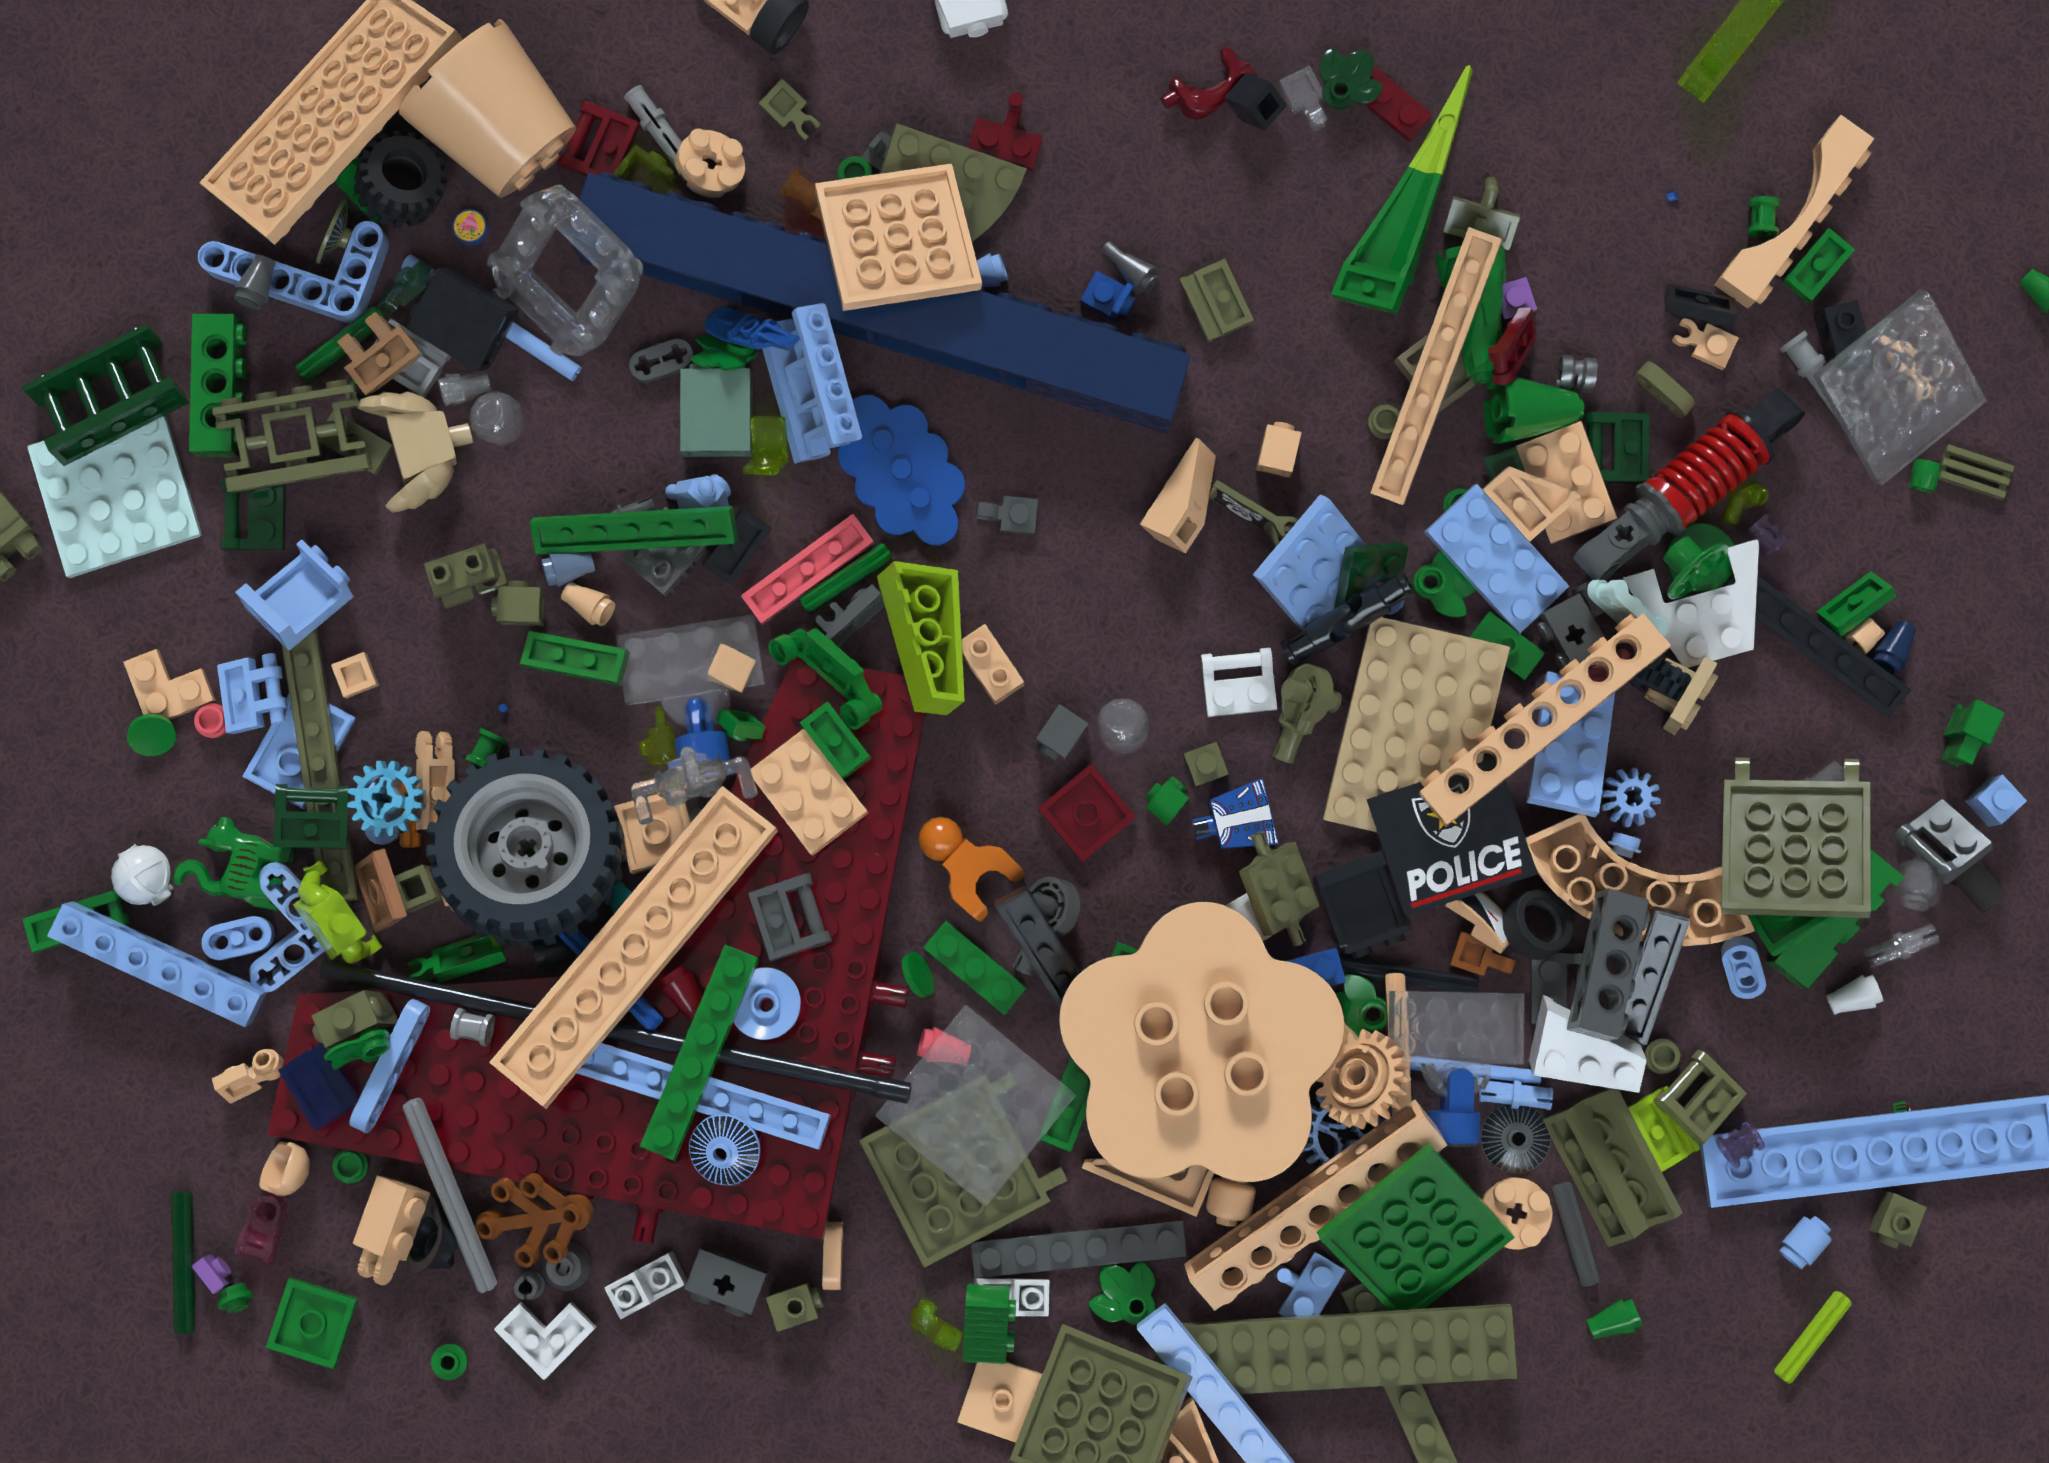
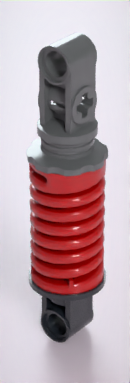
M1781 387L1772 391L1747 415L1739 410L1731 409L1717 423L1716 427L1710 428L1704 436H1700L1696 440L1695 444L1689 445L1685 452L1679 453L1675 460L1668 462L1665 468L1657 471L1654 478H1649L1643 484L1636 486L1635 492L1638 500L1634 504L1629 503L1623 508L1624 515L1613 522L1597 537L1585 543L1574 555L1573 560L1592 580L1606 581L1618 568L1634 557L1648 544L1651 546L1658 544L1665 533L1673 537L1681 536L1688 524H1693L1698 516H1703L1707 508H1713L1717 500L1724 499L1727 491L1735 490L1737 483H1743L1746 481L1747 475L1756 473L1758 465H1768L1775 458L1771 444L1781 435L1793 429L1805 416L1806 411Z

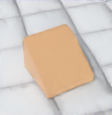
M721 643L707 675L710 681L742 693L756 660Z

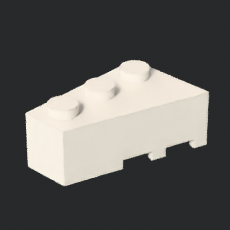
M1543 995L1529 1057L1533 1075L1639 1093L1647 1061L1641 1044L1624 1035H1620V1039L1605 1041L1567 1030L1571 1010Z

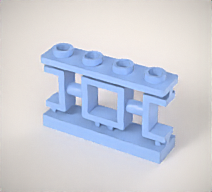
M824 303L798 307L792 312L793 319L777 321L782 330L798 335L800 338L789 351L772 346L763 348L794 464L826 457L831 453L830 448L848 445L850 442L862 439L830 318Z

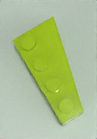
M894 561L877 576L914 711L948 715L965 702L958 570Z

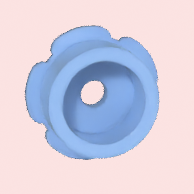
M1614 832L1611 841L1607 842L1609 845H1613L1612 851L1614 853L1631 859L1634 852L1641 853L1642 851L1638 850L1641 839Z

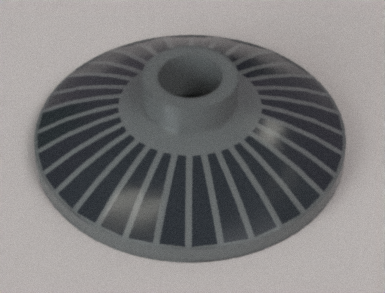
M1504 1104L1493 1110L1484 1121L1481 1129V1146L1486 1158L1499 1170L1511 1174L1526 1173L1538 1167L1546 1158L1551 1145V1137L1543 1121L1545 1118L1533 1107L1519 1106L1518 1109H1513L1509 1104ZM1516 1132L1522 1133L1524 1137L1523 1143L1518 1146L1512 1142V1136Z

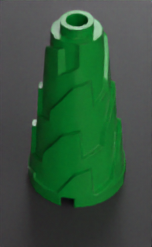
M1500 245L1461 350L1466 377L1473 379V384L1493 382L1491 371L1494 369V365L1489 361L1488 348L1496 345L1498 339L1502 337L1503 282H1506L1505 248ZM1461 246L1446 249V259L1443 258L1440 252L1435 256L1440 286L1444 288V292Z

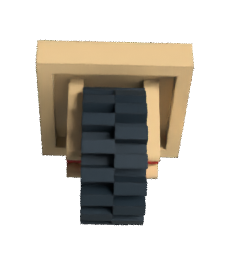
M1658 657L1629 682L1632 686L1637 687V690L1646 693L1644 696L1646 699L1671 713L1663 729L1676 735L1680 727L1687 730L1701 706L1695 702L1697 698L1704 701L1716 682L1718 676L1713 671L1718 663L1704 657L1696 672L1668 658L1663 661Z

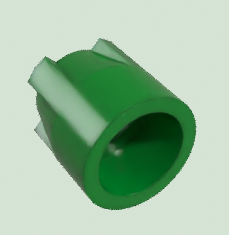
M1914 459L1908 488L1927 493L1935 492L1942 465L1929 460Z

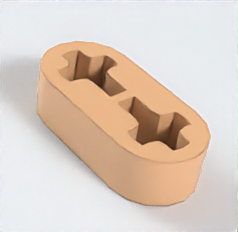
M827 1221L823 1244L822 1286L823 1290H841L843 1222Z

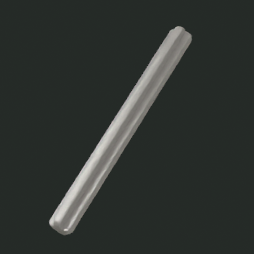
M421 1098L411 1099L403 1105V1112L476 1289L480 1293L490 1291L497 1285V1280L423 1100Z

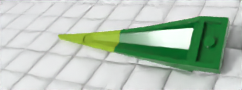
M1470 65L1465 67L1433 127L1392 194L1343 263L1331 293L1336 300L1397 315L1407 287L1412 285L1472 75Z

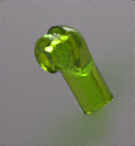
M1750 484L1734 490L1729 497L1721 521L1732 526H1738L1743 510L1763 505L1767 502L1769 496L1767 489L1757 484Z

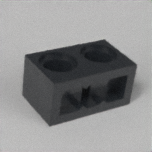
M1858 300L1824 308L1814 317L1829 373L1836 382L1865 375L1877 366Z

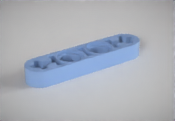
M411 999L406 1004L390 1035V1040L388 1041L390 1049L380 1055L351 1114L350 1126L364 1133H369L373 1129L429 1017L430 1006L415 999Z

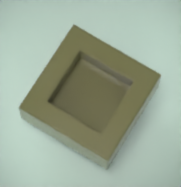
M1217 742L1183 754L1195 787L1229 775Z

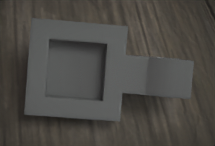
M1003 496L1002 506L979 502L977 520L999 521L1000 532L1034 535L1038 499Z

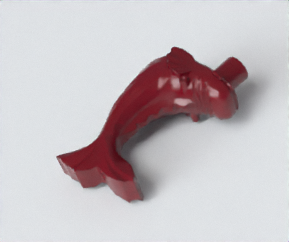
M1223 46L1220 51V59L1228 74L1225 81L1219 82L1218 85H1214L1206 90H1197L1195 86L1188 87L1180 78L1176 77L1169 83L1168 88L1170 92L1161 97V102L1166 109L1178 104L1187 119L1200 120L1209 116L1226 101L1224 97L1246 73L1256 77L1257 73L1250 66L1249 62H1239L1230 47Z

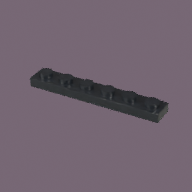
M1734 574L1722 587L1735 583ZM1757 575L1755 619L1886 717L1890 718L1910 693L1911 689Z

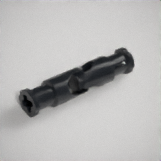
M1402 569L1398 570L1393 578L1379 586L1372 585L1346 603L1306 625L1305 631L1290 640H1282L1280 642L1281 647L1291 664L1297 667L1301 665L1302 660L1317 651L1321 653L1359 629L1391 612L1392 606L1407 597H1415L1417 595L1404 571Z

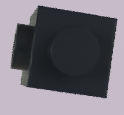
M1246 73L1224 97L1240 120L1262 130H1266L1287 106L1270 81Z

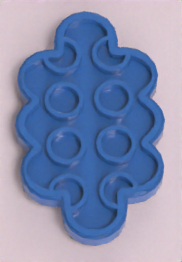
M861 395L854 398L852 401L862 439L840 446L838 460L842 470L848 476L856 479L855 492L859 501L863 505L875 508V517L879 527L891 536H904L914 531L917 537L929 546L940 547L948 544L955 538L958 531V517L952 506L962 499L965 492V479L962 472L955 465L947 462L948 447L946 442L940 436L928 433V422L925 415L912 405H900L889 410L887 405L876 396Z

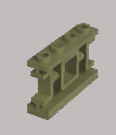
M336 380L325 383L326 389L312 391V386L291 388V395L277 397V392L274 391L256 394V401L242 403L241 397L221 400V407L212 408L213 415L216 418V429L221 431L235 428L241 458L240 462L223 464L227 474V478H225L227 491L236 493L373 469L371 457L368 455L367 441L349 443L343 410L359 407L357 386L347 385V380ZM345 396L346 398L345 401L332 403L335 421L317 424L313 407H298L299 403ZM275 408V413L261 415L265 432L261 434L247 436L244 419H228V415ZM305 416L311 449L279 455L273 422ZM338 435L341 452L356 450V456L309 463V458L323 456L319 439L322 437ZM268 447L271 464L286 463V468L239 475V470L253 468L250 450Z

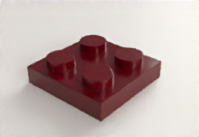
M1092 764L1038 808V811L1082 863L1136 818Z

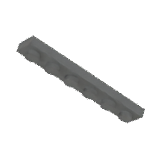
M1183 1220L981 1240L971 1243L974 1278L1187 1257Z

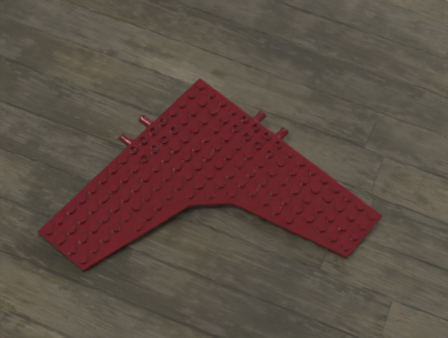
M798 657L792 660L762 723L766 727L762 739L754 740L730 790L733 795L775 826L778 832L642 994L663 1017V1022L655 1030L686 1037L694 1019L692 1018L688 1021L686 1016L662 992L661 989L664 987L659 980L684 965L688 972L692 971L701 997H703L723 947L728 945L758 957L760 960L756 969L773 968L788 975L799 990L801 1009L793 1027L782 1036L770 1040H759L749 1037L741 1032L733 1022L724 1045L859 1074L865 1073L893 1078L894 1070L880 1067V1065L895 1067L896 1057L865 1052V1044L874 1004L880 1003L906 1009L908 1000L906 998L894 997V995L909 997L910 990L909 986L904 987L881 983L878 979L888 907L926 713L914 711L904 675L863 669V676L870 691L878 695L882 702V710L871 716L869 722L856 730L849 728L871 759L845 778L844 781L868 811V814L812 856L747 772L804 729L800 722L827 701L840 718V707L848 702L842 694L805 661ZM810 873L814 883L811 886L825 931L829 930L832 942L771 962L748 893ZM798 891L787 893L801 937L810 936V928ZM561 977L447 984L446 986L538 1005ZM374 989L367 991L387 993L397 1019H399L404 1007L411 999L430 1006V1013L377 1123L369 1133H364L350 1126L349 1121L377 1061L367 1063L362 1061V1059H356L334 1070L331 1060L325 1061L324 1055L329 1050L325 1048L323 1043L318 1042L313 1035L312 1030L315 1023L311 1016L363 990L302 994L298 997L267 1135L425 1164L402 1109L407 1101L421 1098L452 1170L500 1179L509 1178L516 1182H520L530 1173H536L553 1189L567 1191L566 1195L580 1194L588 1198L589 1201L590 1199L594 1200L595 1196L636 1204L635 1208L639 1209L632 1241L654 1244L659 1212L663 1213V1210L818 1239H824L840 1154L856 1091L717 1062L711 1075L712 1078L831 1115L820 1150L753 1129L760 1143V1159L756 1169L747 1179L740 1183L719 1185L708 1181L699 1174L689 1154V1143L693 1131L710 1115L696 1111L676 1161L640 1147L659 1099L576 1073L548 1108L545 1109L489 1062L524 1020ZM764 999L761 1003V1009L764 1012L770 1011L773 1007L771 999ZM458 1008H463L466 1010V1013L486 1017L488 1014L495 1016L494 1033L487 1047L481 1046L479 1041L465 1038L453 1040L450 1038L451 1022ZM629 1010L619 1021L620 1023L645 1028ZM394 1028L388 1030L389 1035H391ZM605 1038L602 1042L603 1044L673 1066L678 1057V1053ZM721 1148L716 1149L718 1157L721 1159L727 1157L725 1150Z

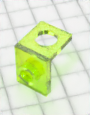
M636 144L612 174L626 180L639 163L671 187L675 183L674 172L666 166L668 164L666 160L654 151L648 154Z
M754 415L751 418L754 457L743 468V474L777 475L789 462L786 418ZM762 465H771L770 467H758Z

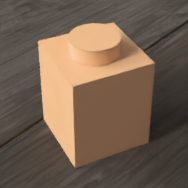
M1275 422L1274 426L1268 424L1264 432L1256 470L1290 478L1302 432L1295 431L1293 425L1284 422Z

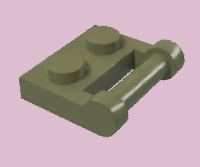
M1697 1050L1690 1057L1691 1063L1666 1092L1661 1091L1654 1099V1104L1659 1110L1668 1114L1700 1145L1704 1144L1747 1093L1707 1053ZM1704 1072L1709 1079L1683 1108L1677 1100L1698 1075Z

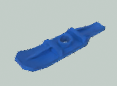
M729 306L717 309L705 320V330L710 335L726 342L756 350L772 346L789 351L800 340L798 335L782 330L776 321L757 318L747 313L742 314Z

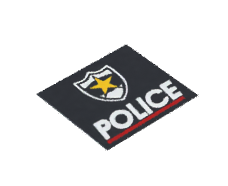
M1492 758L1477 763V766L1482 771H1491L1496 767V760ZM1455 775L1448 780V786L1452 792L1461 794L1467 791L1468 781L1463 776ZM1506 780L1447 827L1444 826L1419 795V792L1424 788L1421 782L1366 799L1405 916H1410L1538 874Z

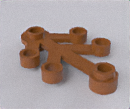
M530 1173L520 1181V1189L509 1178H502L494 1183L491 1187V1193L495 1200L502 1203L510 1200L525 1212L505 1215L497 1208H488L477 1217L475 1229L480 1238L492 1240L507 1230L533 1227L526 1243L515 1251V1260L521 1267L528 1268L538 1261L540 1257L539 1249L551 1224L562 1222L556 1238L543 1248V1255L548 1262L557 1264L567 1256V1246L574 1231L585 1228L591 1221L593 1206L588 1198L580 1194L565 1197L546 1184L543 1178L536 1173ZM539 1195L555 1208L547 1209L533 1198Z

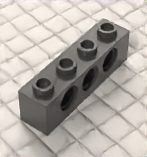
M1610 888L1596 892L1567 1030L1605 1041L1620 1039V1035L1625 1032L1628 1023V1015L1625 1014L1627 1001L1631 999L1635 990V980L1632 979L1634 968L1639 963L1643 952V947L1640 945L1642 931L1647 928L1650 919V912L1647 910L1648 899ZM1615 923H1618L1623 929L1622 940L1618 939L1614 934L1613 927ZM1608 957L1612 958L1616 964L1614 975L1607 970L1606 960ZM1601 991L1609 999L1607 1009H1604L1599 1003L1598 997Z

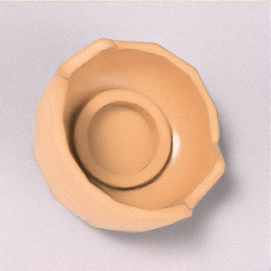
M279 1142L264 1165L260 1176V1188L277 1196H286L297 1191L309 1175L310 1159L306 1150L295 1143Z

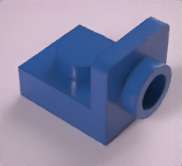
M1096 271L1081 297L1080 303L1116 322L1120 314L1127 316L1136 298L1131 296L1133 285L1127 282L1124 286Z

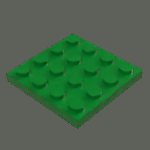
M1430 1143L1317 1231L1320 1240L1389 1311L1425 1309L1515 1238L1511 1230Z

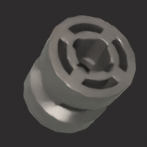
M1561 355L1557 371H1562L1561 380H1556V387L1566 390L1578 388L1581 392L1592 393L1597 378V359L1584 358L1581 361L1575 360L1572 356Z

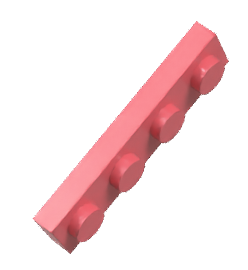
M852 514L747 590L741 597L763 625L799 599L801 595L821 583L873 545L874 541L855 515Z

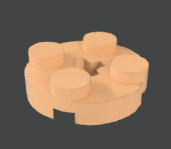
M699 128L694 129L683 140L677 150L675 157L676 170L679 175L682 173L683 177L688 181L686 185L693 192L709 198L722 197L726 192L737 188L744 176L745 161L742 156V146L737 140L729 138L722 133ZM703 159H712L717 165L714 169H709L708 163L703 161Z
M1511 1177L1497 1182L1486 1191L1482 1200L1511 1230L1515 1237L1504 1247L1519 1250L1533 1247L1540 1243L1550 1228L1552 1208L1549 1196L1537 1184L1524 1178ZM1516 1203H1520L1521 1210L1526 1212L1525 1218L1518 1219L1517 1224L1511 1223L1512 1217L1506 1214L1507 1209L1514 1208Z

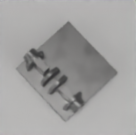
M709 545L628 550L621 560L666 597L669 592H675L674 589L682 580V575L687 578L688 574L685 571L689 567L691 569L695 568L692 563H697L704 553L707 554L709 552L707 550Z

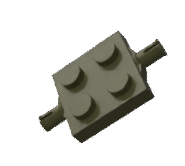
M1265 831L1256 832L1250 838L1258 855L1250 865L1239 871L1240 877L1263 936L1274 935L1286 928L1292 943L1291 945L1293 947L1299 946L1306 942L1299 922L1304 915L1319 907V902L1296 842H1288L1271 850L1265 836Z

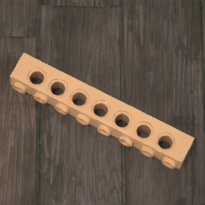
M1644 613L1636 619L1632 614L1626 617L1615 627L1618 631L1615 636L1608 641L1604 636L1587 649L1591 654L1581 663L1574 659L1559 671L1563 677L1555 684L1551 685L1547 681L1531 694L1535 700L1526 707H1523L1521 703L1516 705L1503 716L1507 720L1506 723L1497 730L1493 725L1487 728L1476 738L1479 742L1476 747L1469 752L1464 747L1448 760L1452 766L1440 774L1438 770H1435L1421 781L1424 788L1419 792V795L1445 827L1670 648L1669 642ZM1619 643L1630 644L1635 652L1634 657L1629 660L1621 659L1616 653V645ZM1592 665L1602 666L1607 673L1606 680L1602 682L1591 680L1588 676V668ZM1564 687L1576 689L1579 694V701L1575 704L1564 703L1560 698V690ZM1537 709L1548 711L1551 715V724L1545 727L1537 726L1532 720V713ZM1510 731L1519 732L1524 739L1523 746L1518 749L1509 748L1504 742V735ZM1482 753L1491 754L1496 760V767L1491 771H1482L1476 764L1477 756ZM1455 775L1463 776L1468 781L1467 791L1461 794L1452 792L1448 786V780Z
M1413 1100L1392 1115L1389 1120L1379 1124L1187 1261L1184 1266L1190 1283L1214 1311L1222 1305L1231 1303L1240 1292L1250 1285L1262 1281L1267 1273L1280 1264L1290 1261L1298 1251L1309 1243L1318 1241L1320 1239L1317 1234L1318 1230L1428 1143L1440 1153L1443 1148L1448 1146L1441 1132L1419 1103ZM1410 1142L1406 1147L1399 1149L1402 1144ZM1381 1163L1378 1167L1369 1169L1372 1165ZM1351 1184L1347 1189L1340 1190L1343 1186ZM1317 1205H1322L1317 1210H1311L1313 1207ZM1287 1226H1293L1289 1230L1282 1231ZM1264 1246V1248L1259 1251H1253L1258 1247ZM1230 1267H1235L1231 1271L1224 1272L1226 1269Z

